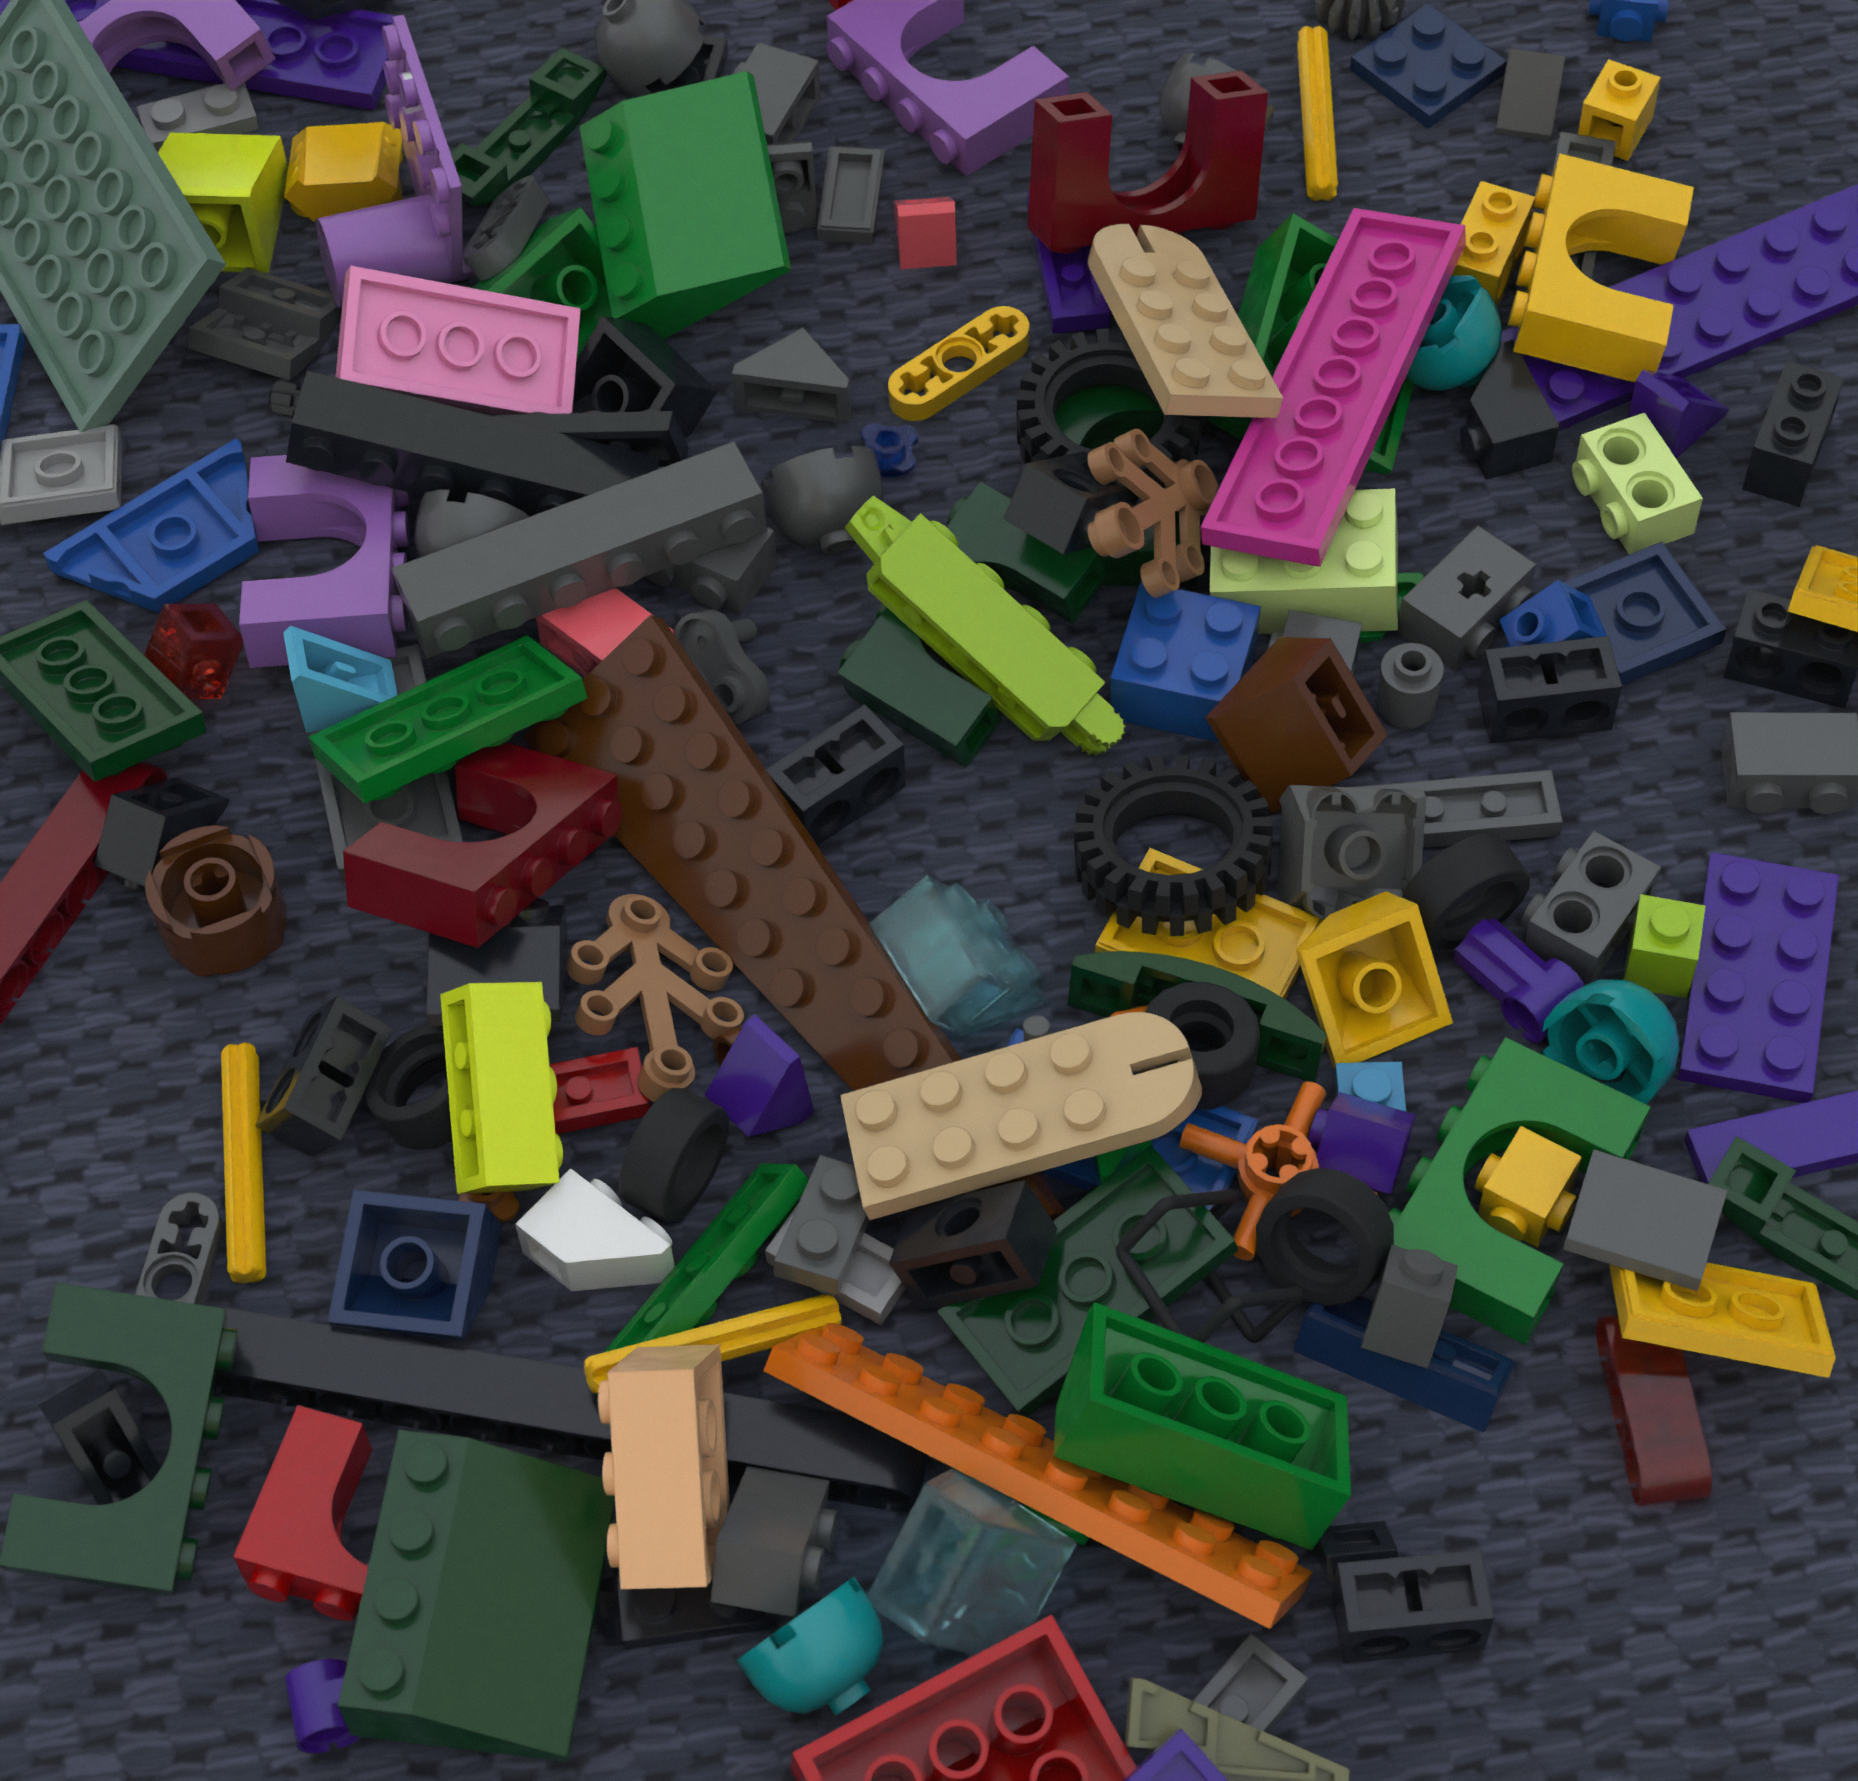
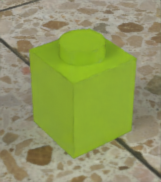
M1640 894L1629 936L1623 980L1636 983L1653 993L1687 998L1699 958L1705 905Z

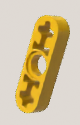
M1009 306L991 308L895 370L888 381L889 405L893 413L909 421L927 419L1021 358L1029 347V321L1025 314ZM999 331L1001 333L993 338V332ZM1013 332L1014 336L1009 338L1006 334ZM953 357H966L972 360L975 365L967 371L954 372L947 369L944 363ZM930 373L934 375L932 379H930ZM910 389L911 391H913L912 393H909L906 396L904 394V390ZM925 389V395L920 397L917 392Z

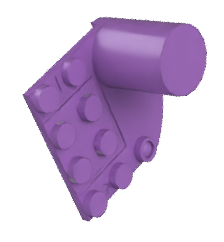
M404 15L394 16L393 24L382 26L383 42L389 59L383 62L386 83L390 92L389 95H385V105L392 129L400 128L416 197L316 219L320 254L329 288L338 308H342L345 272L350 266L447 284L471 279L474 275V272L469 265L465 264L463 259L462 185Z

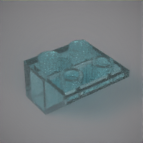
M926 875L869 923L929 1021L955 1034L963 1036L1017 1018L1049 1002L1036 982L1041 977L1037 965L1019 947L1014 948L1005 935V932L1010 929L1005 916L991 901L984 899L980 903L974 900L963 887L956 883L949 887Z
M952 1468L925 1483L867 1596L876 1611L921 1642L976 1655L1035 1623L1077 1542L1004 1493Z

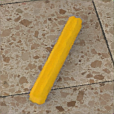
M1320 25L1314 28L1304 26L1298 32L1299 40L1297 47L1307 196L1312 201L1321 199L1331 201L1337 195L1338 178L1328 32Z
M244 1042L239 1045L229 1044L221 1052L227 1271L232 1282L236 1284L260 1282L266 1276L261 1129L255 1126L261 1114L259 1056L254 1045Z
M819 1295L589 1356L584 1361L586 1382L591 1392L598 1393L600 1382L608 1380L607 1372L637 1347L720 1344L721 1362L771 1349L774 1345L808 1330H824L827 1323L841 1325L842 1318L839 1312V1304L832 1295Z

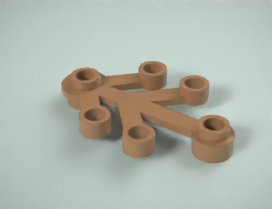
M1137 428L1116 437L1114 443L1108 442L1091 450L1088 453V465L1092 475L1100 484L1107 485L1118 480L1143 500L1133 507L1125 502H1119L1097 512L1094 521L1088 525V537L1094 550L1102 557H1123L1143 547L1145 539L1144 530L1154 525V559L1144 563L1140 569L1141 580L1147 592L1152 597L1159 598L1178 590L1180 583L1202 575L1205 566L1201 554L1200 517L1207 514L1219 489L1215 476L1208 465L1199 459L1192 462L1185 459L1177 462L1171 461L1150 443L1143 431ZM1145 465L1165 483V489L1139 469V467ZM1176 511L1179 512L1180 544L1176 545L1175 532Z
M639 894L622 895L616 898L608 909L606 915L608 930L595 941L583 940L577 942L570 952L566 963V971L578 983L585 985L596 984L603 978L609 962L624 951L631 953L633 966L604 991L592 990L582 996L575 1013V1021L586 1033L592 1035L607 1034L611 1031L616 1017L639 997L650 1052L643 1062L638 1074L637 1083L644 1096L656 1102L661 1095L671 1088H684L689 1091L695 1078V1067L690 1054L677 1044L669 1002L698 1022L703 1032L712 1039L732 1028L740 1027L744 1019V1012L741 1006L730 998L715 997L711 1000L662 965L659 956L660 952L690 972L691 980L699 988L706 991H718L725 987L733 969V962L727 953L713 947L698 950L670 929V918L667 911L655 900ZM581 960L589 961V962L593 963L594 965L586 964V963H584V962L581 961ZM706 967L713 968V969L716 970L717 972L711 971V970L707 969ZM590 1010L599 1011L604 1016L594 1014ZM716 1016L722 1017L726 1019L728 1022L722 1021L718 1019Z

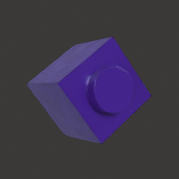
M1339 1092L1329 1111L1318 1108L1308 1140L1312 1148L1318 1150L1316 1158L1319 1168L1346 1172L1366 1183L1371 1189L1391 1194L1400 1176L1416 1115Z

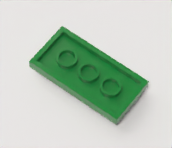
M526 635L310 735L308 739L315 758L366 804L372 800L389 798L398 793L402 786L429 773L446 771L452 768L459 759L484 747L501 745L511 739L514 733L539 721L556 719L562 716L569 707L588 698L582 677Z

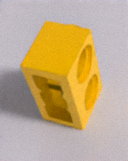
M1481 181L1460 224L1465 225L1466 244L1451 277L1471 275L1476 278L1482 288L1487 290L1498 309L1526 247L1524 244L1533 214L1535 197Z

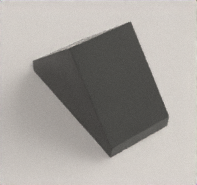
M1510 48L1495 133L1551 141L1566 56Z
M804 328L734 364L732 382L735 409L841 423L850 422L849 378Z

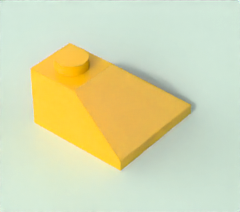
M1385 891L1329 914L1296 949L1320 1028L1326 1033L1325 1045L1334 1069L1336 1063L1362 1062L1453 1023L1418 905L1414 902Z

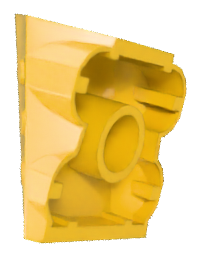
M385 122L311 126L303 129L292 138L284 198L290 202L291 209L296 214L302 217H309L313 222H316L317 218L402 200L403 190L399 175V165L403 161V146L400 129H392L391 125Z

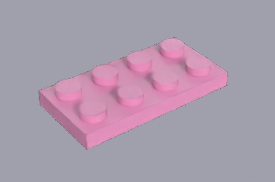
M350 266L345 272L336 378L466 410L495 415L530 414L533 412L548 414L572 413L581 308Z

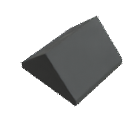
M1593 1149L1563 1250L1698 1291L1728 1190Z

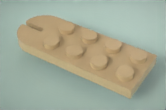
M1130 224L1111 225L1098 231L1094 237L1088 258L1089 269L1165 415L1277 418L1283 396L1201 250L1183 236L1155 226L1140 225L1137 237Z
M1129 1012L840 1095L862 1206L869 1221L1149 1141L1170 1132L1195 1110L1202 1096V1086L1187 1040L1173 1023L1163 1017L1145 1012Z

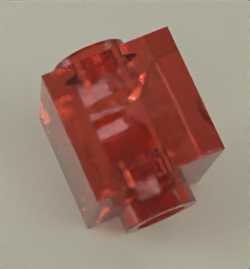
M216 603L164 604L144 656L190 701L194 699H222L244 643L240 632Z

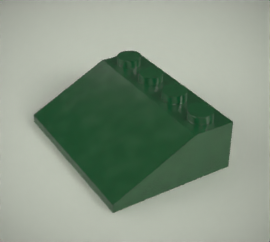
M398 1430L338 1703L351 1736L568 1762L606 1560L607 1534L609 1526L613 1522L615 1511V1496H607L605 1494L603 1478L472 1438Z

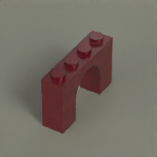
M1242 70L1191 77L1186 137L1177 160L1154 183L1144 188L1127 192L1111 190L1109 183L1112 114L1088 92L1035 99L1027 228L1051 252L1069 254L1078 252L1081 247L1092 245L1098 231L1116 224H1130L1137 237L1140 225L1155 226L1181 235L1186 230L1205 227L1227 229L1236 222L1256 220L1268 92Z
M507 742L494 747H484L473 752L455 764L458 819L509 835L480 842H453L380 822L343 851L347 907L479 948L501 928L509 924L522 909L528 907L539 896H542L552 885L575 866L579 865L584 858L620 829L623 810L621 803L618 801V774Z

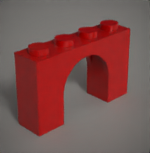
M297 1405L233 1556L244 1581L247 1582L248 1589L256 1595L275 1602H286L289 1595L314 1602L313 1606L317 1611L341 1621H352L355 1614H358L369 1566L354 1558L344 1548L342 1544V1528L347 1510L372 1452L363 1423Z

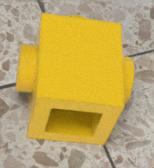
M1608 59L1583 102L1578 135L1616 141L1614 156L1629 161L1653 118L1661 77ZM1611 124H1619V125H1622V126H1621V127H1617V126H1613V125H1611Z
M1521 1126L1502 1158L1492 1153L1479 1173L1474 1186L1475 1190L1482 1193L1478 1215L1499 1232L1517 1241L1524 1240L1538 1247L1549 1228L1559 1233L1561 1232L1576 1205L1578 1196L1570 1192L1574 1186L1582 1156Z

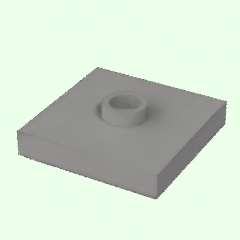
M119 425L100 426L84 432H80L78 429L4 439L1 442L0 453L1 525L116 510L121 507L122 437Z

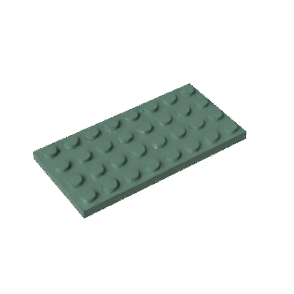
M10 0L0 15V291L18 323L21 324L24 334L80 432H84L96 427L109 425L178 329L182 327L203 295L215 282L226 263L64 0Z

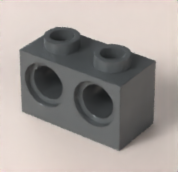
M1593 831L1579 851L1570 847L1563 855L1552 879L1556 884L1546 896L1538 892L1529 903L1520 923L1522 927L1527 929L1524 944L1544 962L1555 958L1566 963L1578 974L1584 985L1596 981L1631 931L1640 894L1654 896L1661 866ZM1593 883H1603L1610 888L1599 887ZM1560 928H1572L1579 933H1568Z

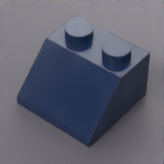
M353 1190L327 1322L334 1326L464 1340L491 1290L502 1229L501 1224L485 1203Z

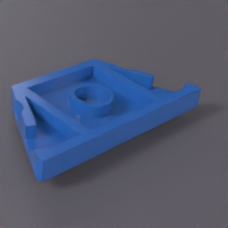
M235 438L47 550L43 555L48 568L56 575L160 613L259 553L258 539L248 500L249 479L241 442Z

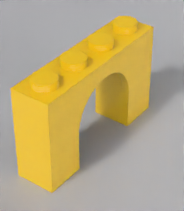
M1559 153L1552 176L1541 174L1535 193L1533 208L1541 209L1542 213L1533 212L1524 246L1534 248V252L1525 251L1516 285L1525 287L1526 291L1517 290L1509 315L1508 325L1518 328L1513 352L1635 383L1643 369L1657 372L1667 346L1674 305L1600 285L1584 275L1572 262L1570 256L1585 251H1608L1661 265L1673 261L1687 228L1694 187Z

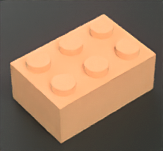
M720 1344L637 1347L607 1372L608 1380L600 1382L598 1391L600 1420L602 1424H610L612 1452H606L603 1459V1486L607 1496H615L616 1523L610 1524L607 1534L608 1561L612 1568L619 1567L620 1589L707 1587L713 1580L716 1540L730 1508Z

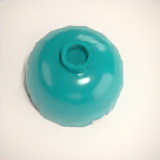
M1471 275L1450 277L1405 377L1414 385L1431 391L1452 390L1458 387L1472 386L1484 376L1501 343L1502 330L1497 307L1487 290L1482 288L1476 278Z
M1604 979L1584 985L1569 993L1544 1020L1543 1031L1548 1029L1547 1037L1549 1041V1046L1543 1050L1544 1056L1590 1078L1593 1076L1600 1080L1615 1079L1626 1069L1622 1081L1603 1084L1644 1104H1647L1655 1097L1675 1070L1679 1052V1037L1675 1020L1666 1005L1649 989L1631 981Z
M854 1576L736 1661L761 1695L768 1702L784 1711L806 1714L828 1704L833 1713L837 1715L871 1691L863 1678L869 1674L880 1660L884 1643L881 1620L872 1601Z

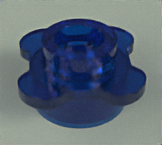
M871 423L861 430V439L865 442L864 447L873 449L882 477H896L909 473L915 468L916 459L912 455V449L919 441V434L914 427L903 425L898 428L891 425L881 426L878 423Z

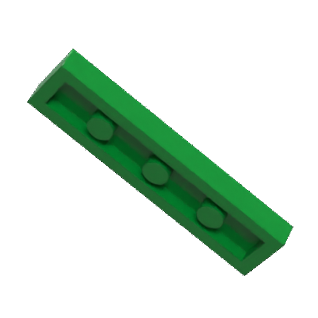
M760 1163L604 1352L691 1330L704 1324L716 1310V1299L733 1279L742 1276L754 1265L758 1257L757 1249L773 1230L780 1228L797 1206V1201L803 1195L809 1181L796 1164Z

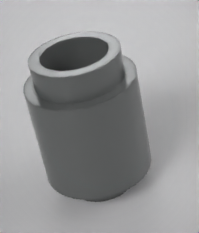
M1418 643L1397 645L1384 655L1381 663L1376 704L1380 714L1391 725L1401 729H1414L1426 724L1434 717L1438 709L1444 673L1443 662L1439 655L1431 648Z

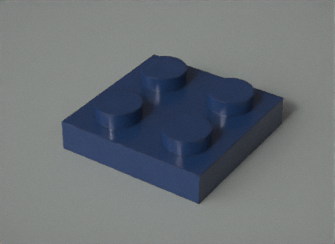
M1427 3L1352 55L1350 71L1429 129L1505 75L1507 60Z
M1662 541L1564 581L1565 584L1591 598L1607 636H1609L1622 685L1723 643L1726 632L1725 626Z

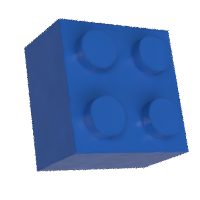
M1141 581L1111 675L1110 705L1114 708V712L1116 714L1120 713V718L1124 719L1123 722L1220 743L1205 717L1252 667L1257 650L1261 606L1181 589L1162 597L1154 598L1147 592Z

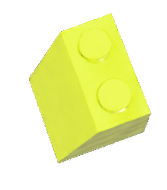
M170 132L158 154L226 263L222 271L242 272L246 268H251L263 273H269L288 173V164L281 136Z

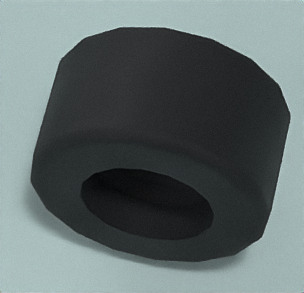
M1185 982L1163 990L1149 1003L1145 1013L1155 1014L1169 1020L1182 1032L1186 1040H1201L1211 1043L1218 1048L1208 1052H1197L1190 1049L1202 1086V1096L1195 1110H1210L1234 1102L1248 1089L1256 1069L1260 1031L1258 1017L1245 999L1229 988L1209 982Z

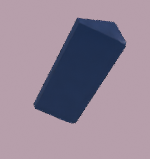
M1359 1296L1352 1302L1325 1306L1312 1303L1304 1315L1294 1346V1352L1481 1432L1487 1429L1516 1362L1513 1359L1441 1330L1427 1369L1361 1348L1369 1312L1373 1303L1372 1300Z

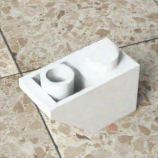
M571 1168L560 1178V1183L554 1184L515 1224L522 1253L571 1291L662 1283L675 1267L671 1248L672 1240L658 1223L648 1217H643L639 1221L622 1208L623 1205L620 1198L608 1185L598 1179H593L589 1183Z

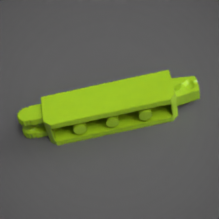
M874 495L854 514L845 526V529L874 563L867 572L868 591L970 684L992 696L996 707L1033 741H1048L1061 732L1076 747L1080 746L1082 752L1086 751L1088 755L1093 753L1095 756L1099 753H1105L1106 750H1109L1111 746H1114L1122 739L1121 736L1125 734L1123 729L1126 727L1123 724L1124 719H1121L1120 713L1116 714L1114 708L1097 693L1105 684V681L1096 674V667L1092 660L1079 649L1066 647L1050 632L1048 621L1039 611L1029 605L1019 604L1004 590L1005 586L1002 579L993 569L983 563L973 562L958 548L959 544L956 537L946 526L937 521H929L921 513L912 522Z

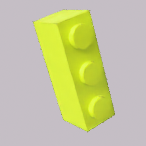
M542 982L468 983L440 994L457 1194L530 1191L560 1183L559 1169L563 1160V1147L559 1136L555 1133L553 1103L557 1094V1080L553 1069L549 1066L547 1037L551 1029V1013L549 1006L543 998Z

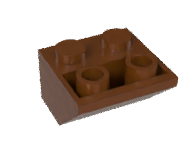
M1279 637L1205 717L1237 771L1240 772L1244 782L1250 780L1258 788V798L1265 797L1269 805V814L1282 809L1279 799L1289 785L1332 786L1351 777L1388 736L1331 638Z

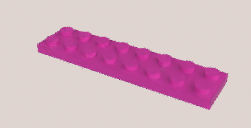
M1353 208L1272 377L1283 396L1278 417H1253L1200 527L1202 545L1318 567L1321 566L1466 244L1465 225Z

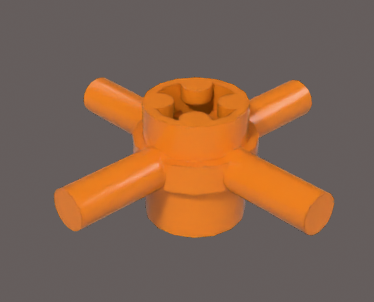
M1302 1083L1284 1125L1266 1126L1255 1132L1246 1144L1191 1123L1186 1125L1182 1133L1179 1148L1237 1169L1239 1185L1247 1204L1233 1236L1239 1250L1234 1256L1239 1259L1250 1261L1254 1258L1257 1251L1256 1225L1264 1207L1280 1187L1299 1172L1319 1168L1316 1152L1307 1139L1318 1108H1321L1326 1096L1325 1089L1316 1083ZM1275 1167V1172H1279V1177L1266 1174L1267 1168ZM1303 1208L1295 1209L1291 1214L1292 1217L1298 1214Z

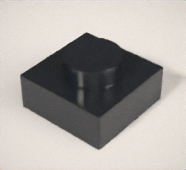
M1385 1521L1329 1526L1316 1544L1317 1557L1328 1582L1335 1581L1338 1563L1398 1558L1397 1546Z

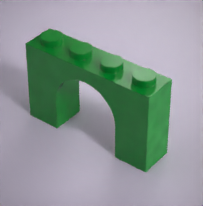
M1505 1037L1493 1059L1482 1055L1478 1060L1467 1083L1466 1090L1472 1094L1464 1108L1453 1105L1448 1111L1436 1139L1443 1144L1434 1159L1423 1156L1418 1162L1407 1185L1406 1192L1412 1194V1197L1402 1212L1392 1208L1389 1215L1394 1224L1395 1246L1408 1250H1426L1437 1255L1443 1261L1458 1265L1449 1307L1527 1345L1556 1293L1564 1263L1499 1232L1487 1224L1470 1204L1463 1180L1473 1167L1488 1158L1492 1153L1505 1152L1521 1126L1582 1156L1578 1171L1584 1174L1587 1172L1593 1149L1630 1160L1643 1136L1651 1106Z

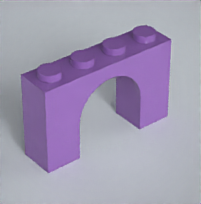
M110 0L84 20L78 22L109 74L116 63L130 51L145 44L161 41L180 43L196 51L231 91L275 60L262 30L236 0Z
M853 0L827 15L828 42L826 43V50L835 67L841 71L847 69L861 82L866 94L876 102L882 100L895 112L898 121L905 130L910 133L916 131L930 144L932 151L942 163L948 164L951 162L965 176L970 175L1033 136L1035 99L1069 95V76L1035 46L1028 48L991 72L974 79L963 81L940 80L916 70L908 62L914 53L964 23V0Z
M287 455L251 457L248 500L258 542L332 537L347 540L361 548L347 562L322 574L306 577L242 581L239 626L249 667L289 665L283 632L290 625L384 658L397 657V633L408 630V618L403 601L398 593L392 568L408 562L406 553H400L401 547H410L407 511H401V507L411 506V493L286 463Z

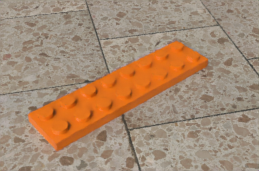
M827 1323L824 1330L811 1329L772 1347L763 1369L764 1372L1269 1629L1301 1599L1313 1574V1571L1297 1564L1299 1558L1290 1549L1268 1540H1260L1257 1544L1233 1532L1235 1526L1230 1520L1209 1514L1197 1508L1193 1512L1169 1500L1170 1498L1153 1492H1147L1137 1486L1054 1457V1441L1044 1437L1046 1429L1039 1423L1017 1414H1009L1006 1418L983 1406L985 1399L974 1390L953 1383H949L945 1387L923 1376L924 1368L916 1361L895 1353H887L883 1356L863 1346L864 1338L848 1327Z

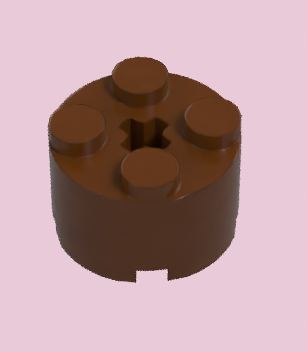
M218 825L203 826L173 838L160 851L161 859L155 866L152 874L149 869L145 880L147 901L165 948L177 962L185 966L189 972L196 976L206 977L213 974H228L244 970L258 963L268 954L276 951L282 945L284 939L287 907L271 855L260 840L248 834L249 838L233 834L229 827Z

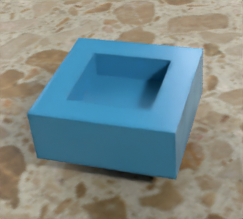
M1402 1062L1336 1063L1334 1072L1336 1097L1339 1092L1406 1112Z

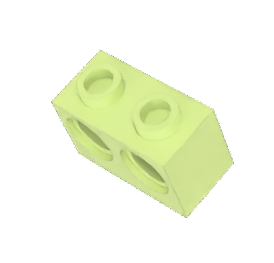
M1645 412L1581 435L1576 462L1572 465L1574 482L1582 495H1591L1600 509L1601 521L1606 533L1612 539L1619 538L1629 555L1661 541L1663 544H1667L1694 534L1703 498Z

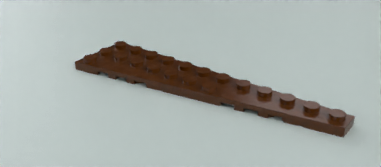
M650 615L582 680L588 699L569 707L562 716L556 719L539 721L523 736L535 751L618 774V801L622 805L623 813L619 826L620 829L614 835L718 947L730 956L732 962L853 1091L962 1060L664 619ZM1039 1172L978 1189L983 1190L1026 1180L1053 1221L1065 1212Z

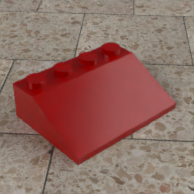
M1051 1614L792 1753L790 1770L796 1781H1122L1137 1766Z

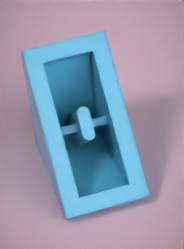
M291 625L283 632L291 680L306 733L326 729L398 695L390 659Z

